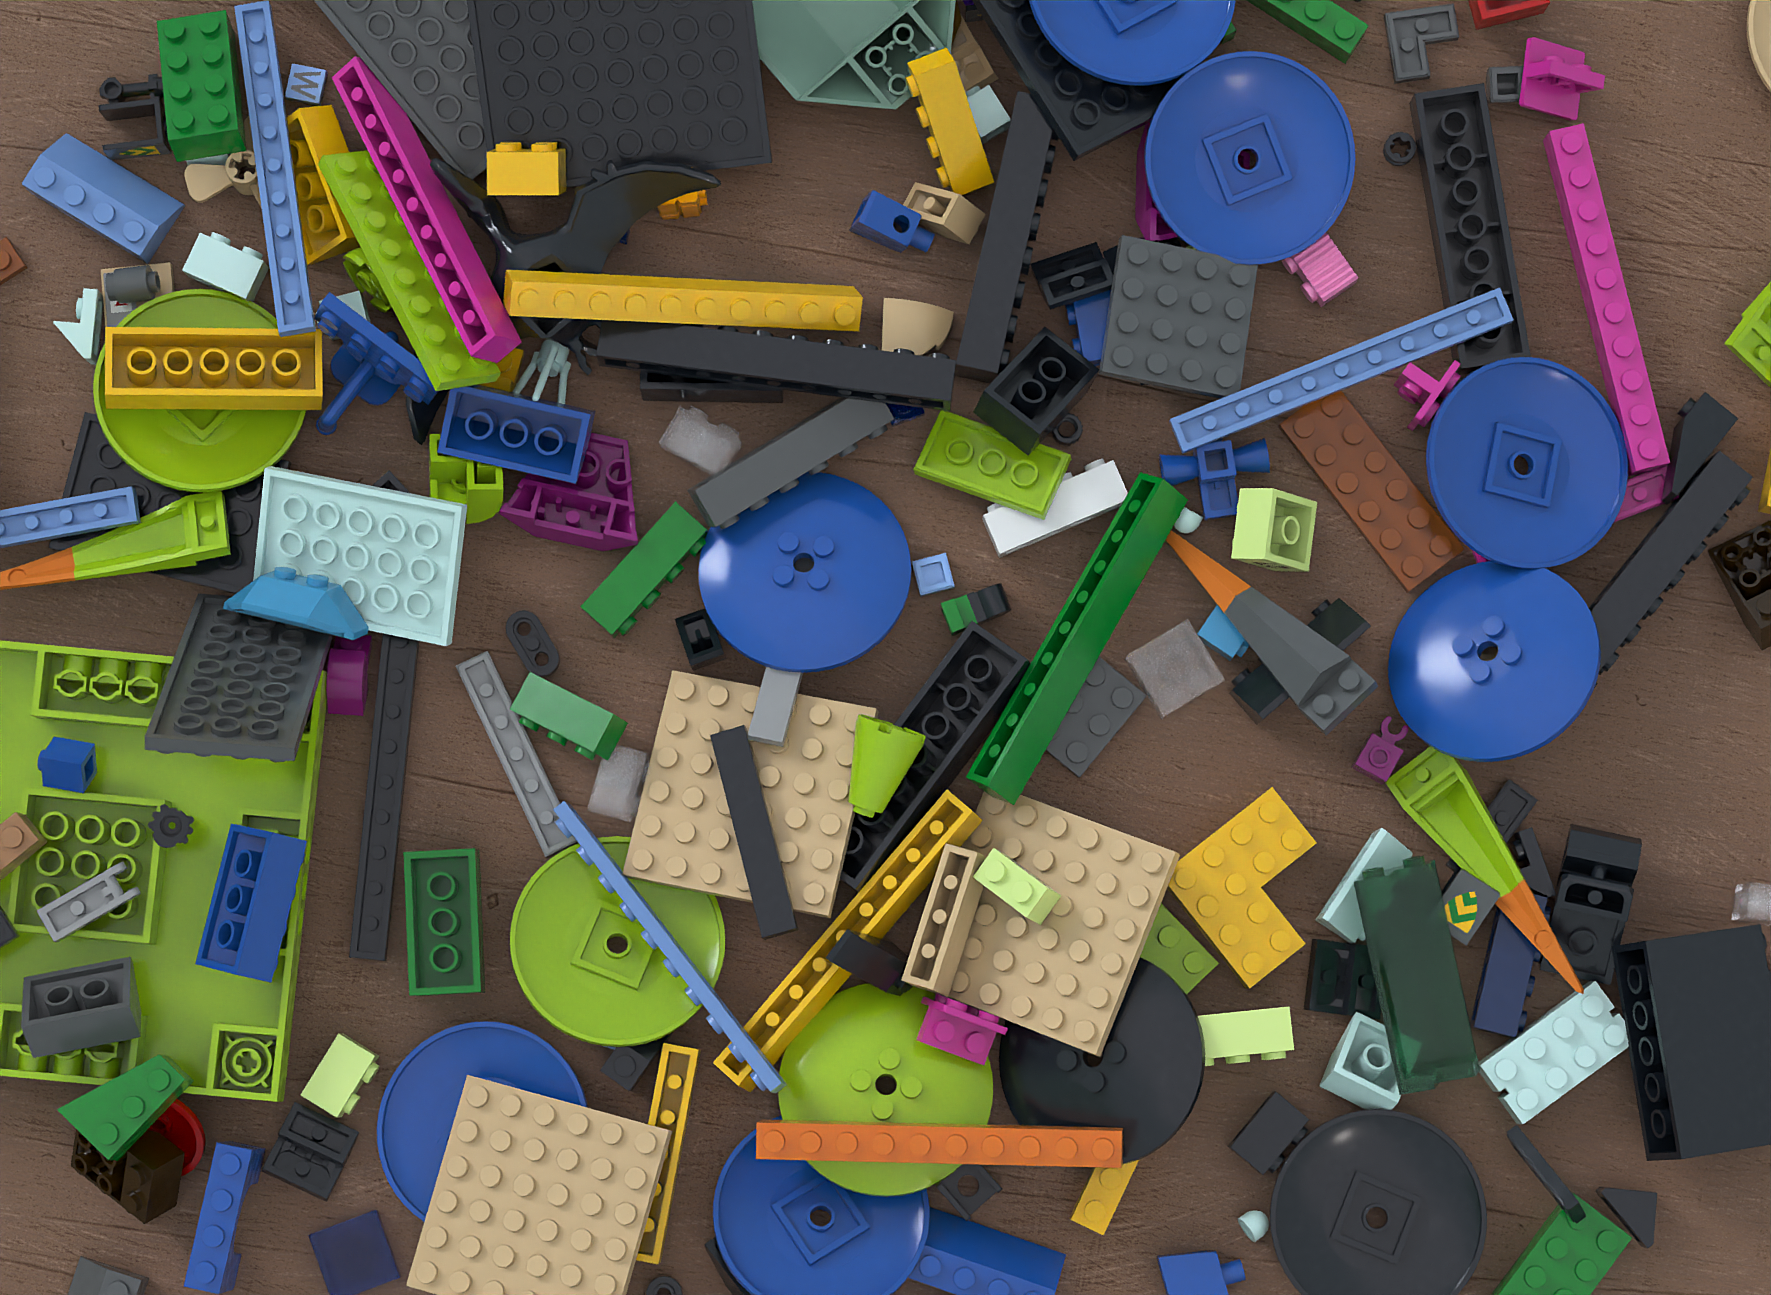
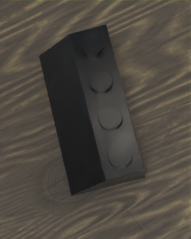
M1340 598L1332 604L1328 599L1321 603L1311 612L1315 619L1307 625L1342 651L1371 627L1363 617ZM1259 658L1258 660L1262 664L1251 673L1246 668L1231 681L1235 688L1229 693L1256 725L1289 698Z

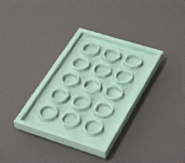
M273 466L266 467L264 469L253 581L261 575L274 571L276 567L295 569L296 575L304 577L311 574L326 576L329 578L328 582L342 586L368 625L369 631L448 646L452 644L467 504Z

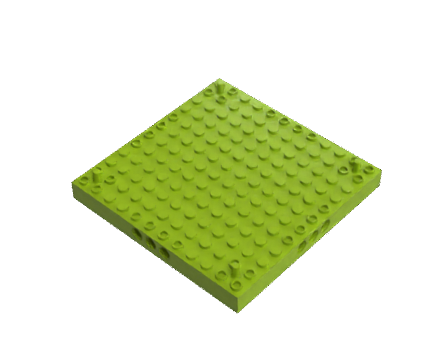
M0 640V824L15 812L25 814L47 840L44 846L0 881V906L19 934L18 938L0 949V1076L103 1085L161 1054L169 1056L194 1080L183 1093L283 1102L327 705V672L322 670L295 761L273 762L269 759L259 758L240 760L231 756L220 755L201 757L194 753L181 752L163 754L155 750H145V734L174 656ZM53 737L95 744L97 773L84 793L43 786L42 772L38 770L37 766L40 752L47 748ZM166 804L169 808H177L178 811H182L187 816L194 818V822L190 824V827L193 828V833L187 834L188 842L186 844L177 843L174 847L164 848L155 842L153 838L154 831L148 827V823L154 821L152 814L155 811L160 812L161 805ZM170 822L169 827L171 829H174L176 826L175 823ZM231 823L307 841L304 851L305 857L300 867L296 883V893L291 903L287 919V929L282 938L278 954V965L274 971L272 982L239 976L195 964ZM124 862L127 869L115 876L124 893L131 888L138 887L141 894L59 942H54L37 910L116 864ZM131 957L141 1008V1037L33 1058L21 1028L24 977Z

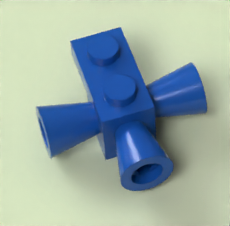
M1221 438L1194 449L1193 456L1159 454L1161 477L1171 486L1197 478L1204 521L1237 516L1236 472L1270 473L1269 454L1265 438L1232 449L1231 440L1222 441Z

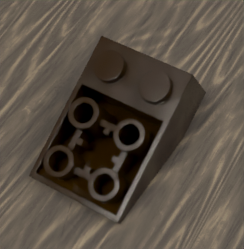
M1771 520L1708 550V554L1744 625L1761 650L1771 646Z
M76 1129L71 1167L97 1186L101 1192L121 1205L129 1214H132L143 1224H146L177 1205L185 1152L162 1134L146 1130L118 1161L108 1160Z

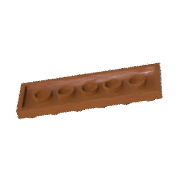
M1342 391L1304 405L1279 424L1278 427L1406 593L1410 592L1465 550Z

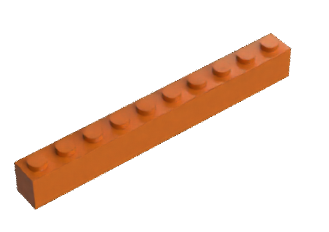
M762 1119L756 1125V1159L1122 1168L1123 1128Z

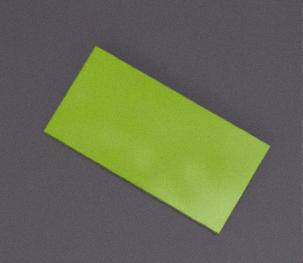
M941 410L913 470L915 475L1044 520L1072 459L1071 454L1043 444H1039L1028 456L991 426Z

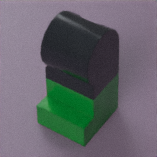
M1002 583L941 603V610L951 636L964 632L971 621L981 625L1012 610Z

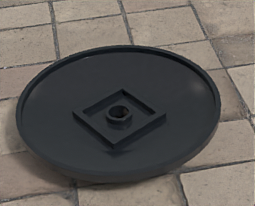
M1142 957L1138 960L1102 1051V1062L1097 1067H1092L1089 1064L1088 1052L1010 1021H1005L1004 1027L1008 1028L1006 1035L1002 1034L999 1071L1006 1101L1019 1125L1123 1128V1164H1128L1148 1156L1166 1144L1183 1126L1198 1099L1205 1071V1044L1198 1015L1180 985L1163 969Z
M1373 1109L1347 1113L1335 1117L1311 1131L1291 1151L1282 1165L1273 1188L1270 1203V1231L1274 1250L1284 1273L1301 1295H1458L1478 1265L1487 1232V1210L1483 1189L1472 1163L1462 1149L1448 1135L1431 1123L1418 1117L1392 1110ZM1374 1207H1380L1386 1214V1221L1379 1228H1372L1366 1220L1368 1211Z

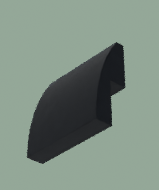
M1097 242L1030 264L1038 288L1050 310L1109 291L1112 288L1113 274L1106 258H1103Z
M1312 939L1304 1010L1353 1016L1357 1011L1371 1019L1380 1020L1389 949Z
M294 1102L278 1133L279 1137L262 1168V1172L327 1202L350 1156L359 1132Z

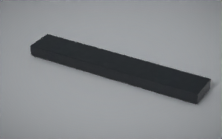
M745 725L712 734L710 737L761 936L764 940L798 931L799 928L751 743L748 740L747 728Z

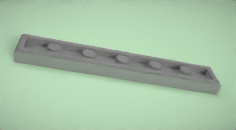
M801 558L794 564V568L799 572H808L814 566V562L808 558ZM766 667L748 732V740L784 746L803 673Z
M485 651L456 665L458 673L545 857L547 858L578 843L573 835L567 838L555 823L559 817L553 809L560 802L524 726L518 723L519 715L510 710L513 702L489 652Z

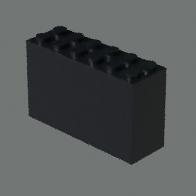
M1761 924L1611 946L1622 1014L1625 1020L1628 1050L1647 1161L1680 1160L1771 1145V972L1767 965L1765 953L1767 943L1762 933Z

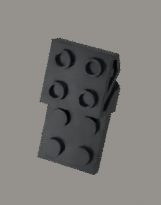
M1570 824L1555 888V902L1549 925L1577 978L1611 985L1615 969L1611 946L1621 944L1625 923L1628 920L1634 889L1631 887L1638 871L1642 841L1639 838ZM1542 955L1540 970L1560 974Z

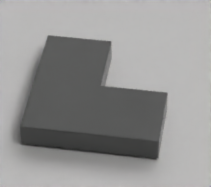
M1454 3L1385 13L1384 22L1394 84L1429 79L1430 70L1426 45L1459 39Z

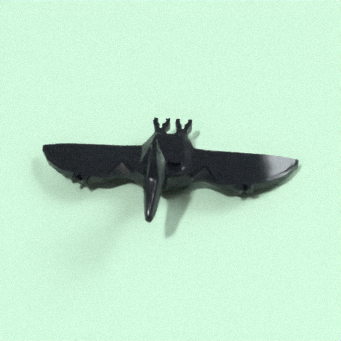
M434 158L430 162V166L437 178L464 208L467 216L475 221L495 245L496 262L490 280L502 303L504 299L506 270L600 274L609 252L631 226L650 210L679 196L716 188L721 185V181L714 175L680 163L642 161L616 167L614 162L609 160L606 171L591 169L593 180L575 188L574 199L566 223L548 232L521 234L510 229L504 209L496 195H487V189L448 163L438 158ZM509 316L520 339L533 337L558 342L575 353L580 368L587 375L592 372L591 365L586 362V354L582 349L589 356H596L598 346L585 340L582 333L594 325L601 329L602 320ZM414 350L413 355H414L416 358H418V356H417V354H416V352H415V350ZM450 389L438 391L429 405L424 401L418 403L406 395V408L413 438L420 445L425 442L434 417Z

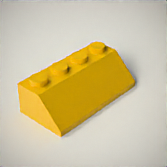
M332 105L299 108L287 117L306 262L307 265H311L356 249L360 245L318 166L323 155L349 152Z

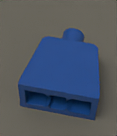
M874 190L863 199L849 231L900 253L908 248L909 245L926 253L935 236L934 233L918 226L922 215ZM893 223L900 225L902 233L894 229Z
M1215 1250L1156 1256L1167 1295H1229L1226 1285L1246 1280L1240 1259L1220 1264Z

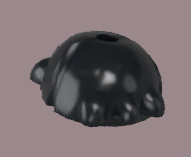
M166 804L161 805V811H155L152 814L154 821L148 823V827L154 831L153 838L155 842L164 848L174 847L177 843L186 844L188 842L187 834L193 833V828L190 827V824L194 822V818L187 816L182 811H178L177 808H169ZM170 822L175 823L176 826L174 829H171L169 827Z

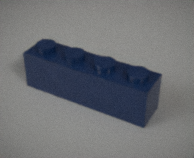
M1533 894L1546 920L1549 921L1551 907L1546 906L1548 897ZM1496 906L1469 1028L1513 1038L1516 1037L1517 1031L1523 1032L1527 1011L1522 1010L1525 996L1531 997L1535 976H1531L1530 973L1533 961L1539 962L1541 953L1498 906Z

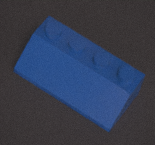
M482 385L450 389L437 453L576 484L589 445L595 411L540 398L538 401H533L531 396Z
M231 823L195 964L239 976L272 982L274 971L278 965V954L282 938L287 929V919L291 903L296 893V883L300 867L305 857L304 851L307 841Z
M930 1207V1221L924 1250L909 1278L956 1295H1055L1066 1254Z

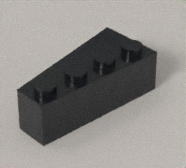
M640 371V391L643 401L783 403L784 390Z

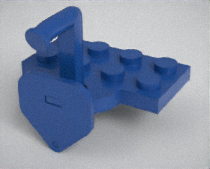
M329 292L319 305L314 319L319 322L317 324L318 328L332 338L338 336L343 340V345L331 360L330 370L333 377L344 386L317 419V430L323 435L332 434L337 428L338 419L356 396L370 405L379 406L387 403L401 385L405 387L403 389L405 394L418 403L424 401L429 405L438 391H435L420 360L398 344L399 337L397 333L388 331L384 334Z

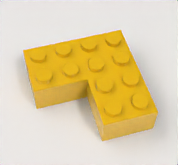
M1273 787L1181 858L1176 864L1167 887L1170 894L1246 989H1250L1306 944L1261 888L1317 843Z

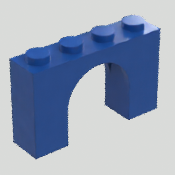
M234 1141L216 1142L184 1287L215 1294H222L234 1289L242 1255L234 1252L238 1219L249 1187L252 1184H258L266 1148Z

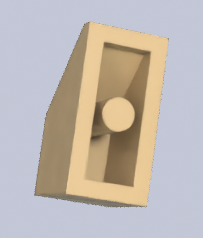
M917 182L914 183L903 204L922 215L919 222L920 225L948 239L965 244H970L985 216L984 212L960 194Z

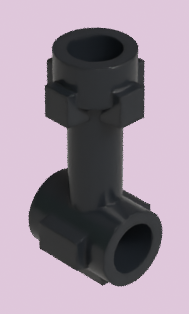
M158 74L148 75V82L121 84L116 77L107 78L99 88L100 97L106 99L110 104L124 102L126 98L150 95L151 99L159 98L161 100V98H164L162 77H159Z

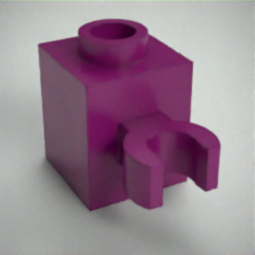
M1390 716L1383 719L1380 724V737L1372 733L1366 738L1351 766L1354 770L1381 785L1387 782L1404 751L1394 745L1395 742L1402 740L1408 732V726L1404 725L1400 729L1399 734H1391L1388 730V724L1392 719Z

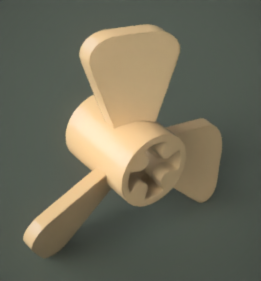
M249 116L244 120L247 151L230 154L225 165L190 164L186 167L184 177L189 194L194 201L204 203L233 185L243 195H254L261 207ZM247 166L248 168L255 169L254 174L246 171L244 179L238 178L240 168Z

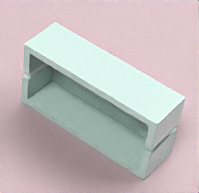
M1589 981L1582 986L1584 994L1576 991L1525 1027L1523 1032L1517 1033L1516 1037L1510 1038L1474 1065L1493 1092H1500L1504 1088L1508 1092L1501 1094L1497 1098L1516 1124L1526 1123L1629 1047L1625 1020L1620 1013L1611 1014L1609 1012L1615 1007L1596 981Z

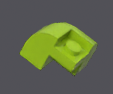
M429 434V497L467 504L466 524L479 523L492 518L500 511L503 503L502 467L437 453L441 434Z

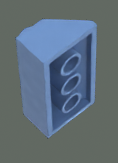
M67 133L40 154L22 182V185L31 194L146 264L150 262L185 207L183 203Z

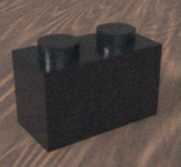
M1272 1091L1229 1143L1228 1147L1260 1174L1264 1175L1267 1170L1274 1173L1286 1157L1282 1152L1291 1142L1296 1146L1309 1129L1304 1125L1309 1119L1280 1094Z

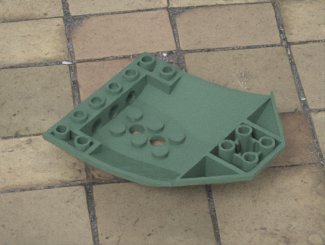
M753 0L760 60L796 101L896 110L912 96L905 77L911 76L907 63L947 48L951 54L956 0Z

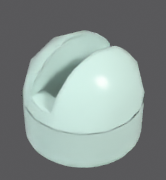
M1184 507L1174 527L1181 533H1191L1199 527L1203 517Z
M1248 1211L1238 1218L1240 1227L1253 1242L1259 1240L1268 1231V1218L1261 1211Z

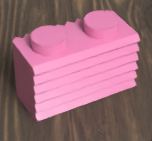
M1327 233L1303 251L1281 260L1290 274L1297 272L1304 282L1300 287L1306 298L1311 303L1317 301L1320 307L1352 287L1358 280L1357 274L1354 273Z

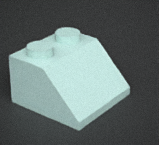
M1356 1011L1330 1057L1319 1086L1366 1110H1392L1399 1102L1421 1043Z

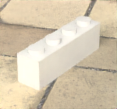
M1104 459L1091 462L1084 466L1086 472L1074 477L1071 472L1066 473L1044 520L997 503L987 507L988 513L983 515V522L998 557L1006 556L1121 507L1128 492L1114 460L1107 463L1104 462Z

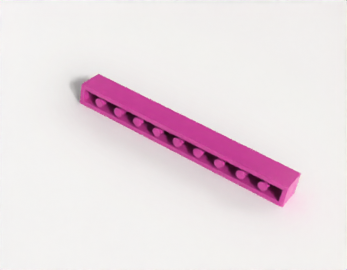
M355 56L332 77V80L470 356L498 363L522 341L441 181L434 174L430 166L431 161L407 114L360 57Z
M1584 123L1548 132L1543 143L1610 407L1619 422L1624 436L1628 457V477L1643 474L1667 466L1670 463L1586 130Z

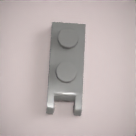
M124 862L116 864L37 910L54 942H59L141 894L138 887L131 888L124 893L115 876L127 869Z

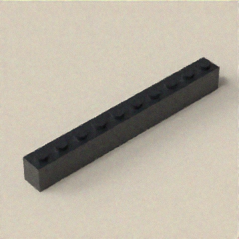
M602 320L596 354L598 364L602 367L944 411L951 410L956 374V360H952L948 355L941 353H931L928 357L914 355L913 351L902 348L889 352L879 350V347L871 344H860L858 347L844 346V343L832 339L819 343L811 342L807 337L800 335H789L788 338L774 337L772 333L762 330L753 331V334L741 333L738 329L730 326H719L717 329L703 328L702 324L678 325L659 322Z

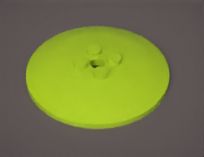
M212 289L181 290L156 297L133 310L116 326L278 329L277 319L264 308L250 300L247 302L237 295ZM105 344L96 363L93 383L94 405L99 424L107 441L117 455L136 472L151 481L177 490L189 492L221 491L246 484L264 474L266 467L277 464L289 451L302 428L306 415V410L106 409Z
M612 836L597 838L623 871L631 837ZM575 844L561 851L541 866L531 877L518 899L510 929V954L518 984L532 1007L547 1022L575 1039L590 1044L611 1047L635 1046L660 1039L687 1023L702 1008L703 1004L701 1003L699 1006H696L684 991L688 984L681 975L675 978L662 962L667 957L659 947L653 950L641 935V932L645 930L637 919L632 922L619 906L624 901L616 891L610 894L598 879L602 874L594 863L589 866L576 850L580 847V844ZM628 878L714 989L722 969L725 954L724 922L715 895ZM613 937H621L627 942L628 947L624 952L616 954L608 949L607 942Z
M870 983L857 985L833 995L821 1011L786 1047L779 1075L787 1084L778 1092L782 1120L987 1125L993 1102V1076L990 1061L987 1057L985 1065H981L916 1040L929 1007L921 1003L924 996L934 1000L936 994L913 986L906 993L897 996L886 993ZM888 1076L894 1079L897 1086L896 1090L890 1095L880 1094L875 1087L876 1081L879 1078ZM805 1160L820 1175L842 1188L865 1195L883 1197L901 1196L927 1189L939 1181L941 1182L963 1165Z

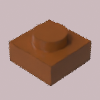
M7 237L0 240V285L27 269L26 264Z

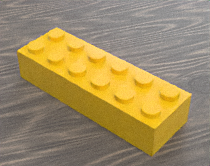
M105 327L106 409L322 410V331L320 329H316L315 332L280 337L278 329Z

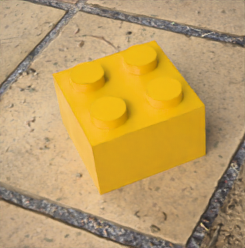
M500 142V144H496V149L487 152V195H560L566 192V149H557V142H536L531 144V149H522L521 142Z

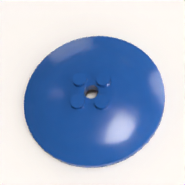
M1029 0L1033 15L1042 33L1066 60L1094 77L1108 82L1135 86L1158 84L1176 79L1204 62L1224 37L1230 25L1236 1Z
M1257 51L1234 52L1199 64L1183 75L1167 91L1159 103L1148 128L1144 153L1145 174L1152 200L1165 223L1183 242L1195 250L1217 254L1235 264H1266L1291 257L1315 243L1333 225L1341 213L1352 187L1355 172V144L1348 117L1341 103L1327 84L1305 66L1280 55ZM1244 149L1252 151L1256 157L1255 166L1250 170L1242 168L1238 163V155Z
M1515 357L1498 360L1480 367L1460 380L1450 390L1435 414L1428 436L1426 449L1427 476L1432 496L1441 516L1465 545L1492 562L1517 569L1549 568L1574 560L1590 550L1604 537L1622 506L1628 479V457L1619 422L1611 407L1598 390L1585 378L1561 364L1540 358ZM1517 456H1521L1527 461L1528 470L1525 475L1519 474L1514 468V460Z
M806 472L797 478L799 481L798 485L784 493H781L778 489L767 497L770 501L754 511H751L750 508L745 509L737 514L740 519L725 529H721L720 526L710 527L705 538L706 544L702 547L700 554L699 586L706 612L712 624L726 642L739 653L754 662L776 670L801 673L819 672L846 665L860 658L878 645L897 623L905 607L910 590L911 558L904 532L891 510L877 496L861 485L843 477L821 472L814 475ZM801 558H808L814 562L813 568L808 572L797 571L794 568V564Z
M1492 561L1466 566L1446 575L1426 589L1409 607L1397 627L1392 640L1388 661V680L1394 703L1409 728L1422 741L1451 757L1467 761L1495 762L1526 755L1547 745L1562 734L1586 706L1593 693L1600 669L1601 646L1598 628L1591 611L1580 594L1567 581L1546 568L1517 569ZM1488 647L1498 648V654L1494 659L1490 661L1481 660V653L1484 649Z
M484 1021L456 1025L431 1036L419 1044L401 1062L392 1075L382 1097L378 1113L377 1145L379 1157L386 1178L397 1197L423 1222H425L467 1075L588 1108L584 1090L571 1065L561 1053L541 1037L528 1030L500 1022Z
M780 1115L771 1120H782V1117ZM756 1129L738 1144L726 1161L716 1185L713 1201L714 1233L722 1258L736 1280L751 1295H893L905 1283L918 1264L926 1243L930 1221L927 1189L901 1196H870L853 1192L832 1183L814 1170L805 1160L756 1159ZM816 1210H824L830 1215L831 1221L825 1226H817L812 1223L810 1215Z

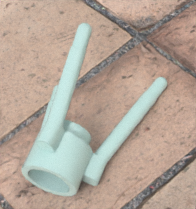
M545 340L542 343L540 352H534L531 363L512 392L520 394L538 366V371L541 374L532 400H539L548 376L555 377L560 373L557 402L565 404L567 377L571 367V363L566 361L569 349L558 342Z

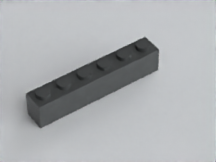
M840 397L689 488L687 491L708 527L720 526L721 529H725L736 523L740 519L737 514L745 509L750 508L751 511H754L770 501L767 497L778 489L781 493H784L798 485L799 481L797 478L808 471L810 475H814L829 466L827 462L829 458L836 454L843 457L858 448L857 441L866 436L869 439H873L888 430L885 424L894 420V417L886 403Z

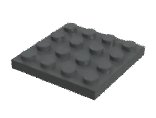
M1122 235L1118 241L1099 375L1219 399L1239 392L1258 264H1235L1217 254Z

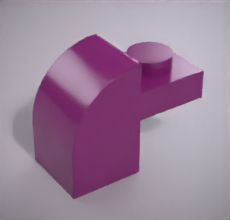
M364 635L355 640L336 636L334 647L329 652L326 691L328 714L364 716L369 691L367 669L372 650V636Z

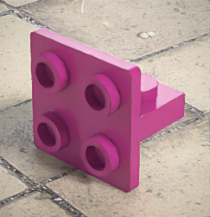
M1536 37L1528 38L1519 105L1569 121L1576 120L1578 117L1580 93L1604 89L1605 75L1592 72L1591 66L1584 65L1585 53Z
M1454 360L1438 382L1409 362L1394 383V386L1399 389L1397 393L1400 397L1411 404H1415L1417 401L1422 405L1407 426L1408 429L1413 431L1418 424L1422 427L1426 426L1441 405L1435 401L1436 398L1440 396L1444 399L1460 378V375L1455 371L1461 363Z
M936 994L934 1000L924 996L921 1003L929 1007L916 1040L985 1065L996 1032L1006 1035L1008 1028L998 1025L1000 1017Z

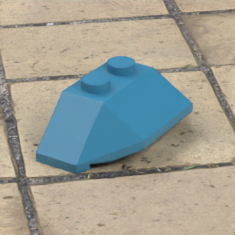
M276 567L274 571L261 575L225 601L223 606L224 610L235 611L350 640H355L368 634L369 628L341 585L328 582L329 578L322 575L311 574L307 575V577L296 575V570L288 567Z

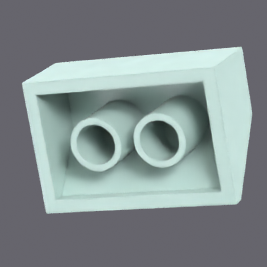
M1383 828L1374 831L1315 921L1350 944L1355 943L1357 938L1364 941L1374 926V923L1370 921L1371 917L1377 909L1383 911L1394 895L1389 891L1396 879L1402 882L1413 867V864L1409 862L1413 853Z

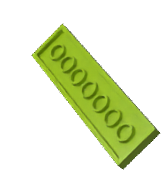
M368 150L323 155L318 166L435 391L495 382L501 374L497 364L470 356Z

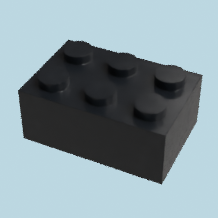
M1044 327L983 391L973 413L1029 456L1089 391L1099 372V368Z

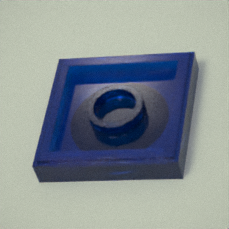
M378 1210L308 1235L329 1295H355L401 1277Z

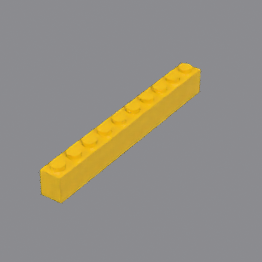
M506 270L503 305L509 316L859 331L863 297L854 286Z
M946 790L743 1027L773 1066L784 1054L786 1047L821 1011L852 974L826 958L845 931L850 929L882 939L935 877L945 843L961 847L983 821L949 790ZM727 1046L713 1064L739 1087L751 1092L756 1087L755 1082L750 1077L754 1070L746 1060L740 1063Z

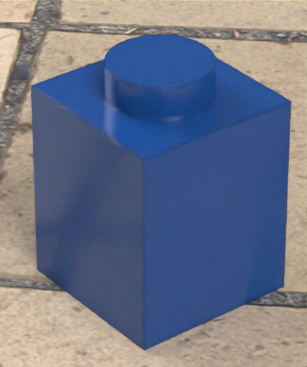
M53 737L47 748L43 749L38 757L37 766L38 770L42 772L43 786L84 793L97 773L95 744Z

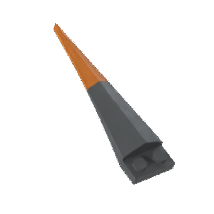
M1170 531L1166 538L1168 544L1220 607L1300 712L1323 734L1327 736L1378 688L1376 681L1356 664L1347 653L1175 532Z

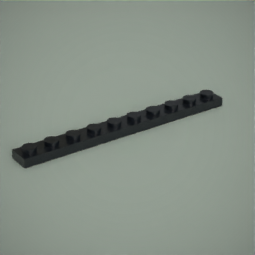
M384 633L382 636L349 958L386 961L419 650L418 640Z

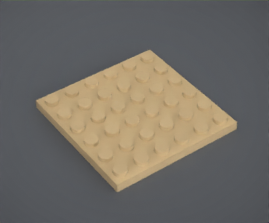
M672 670L622 873L623 876L630 879L753 903L710 735L745 725L747 732H749L761 687ZM797 694L783 747L750 740L793 909L796 912L831 918L855 816L853 811L854 805L848 802L855 725L858 715L861 714L878 718L879 711L877 708Z
M984 791L975 812L983 821L963 843L961 848L978 852L985 857L995 848L1016 861L1060 894L1061 897L1042 924L1039 925L1026 918L984 886L948 997L1100 1057L1180 854L1020 795L1015 805L994 798Z
M467 1075L406 1286L436 1295H626L672 1131Z

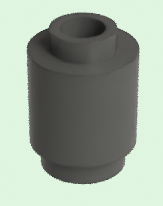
M149 265L115 269L113 273L106 274V292L110 301H118L119 304L149 301L155 298V293L160 292L158 272L152 271Z

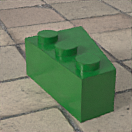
M159 1054L56 1110L108 1160L118 1161L194 1080L169 1056Z

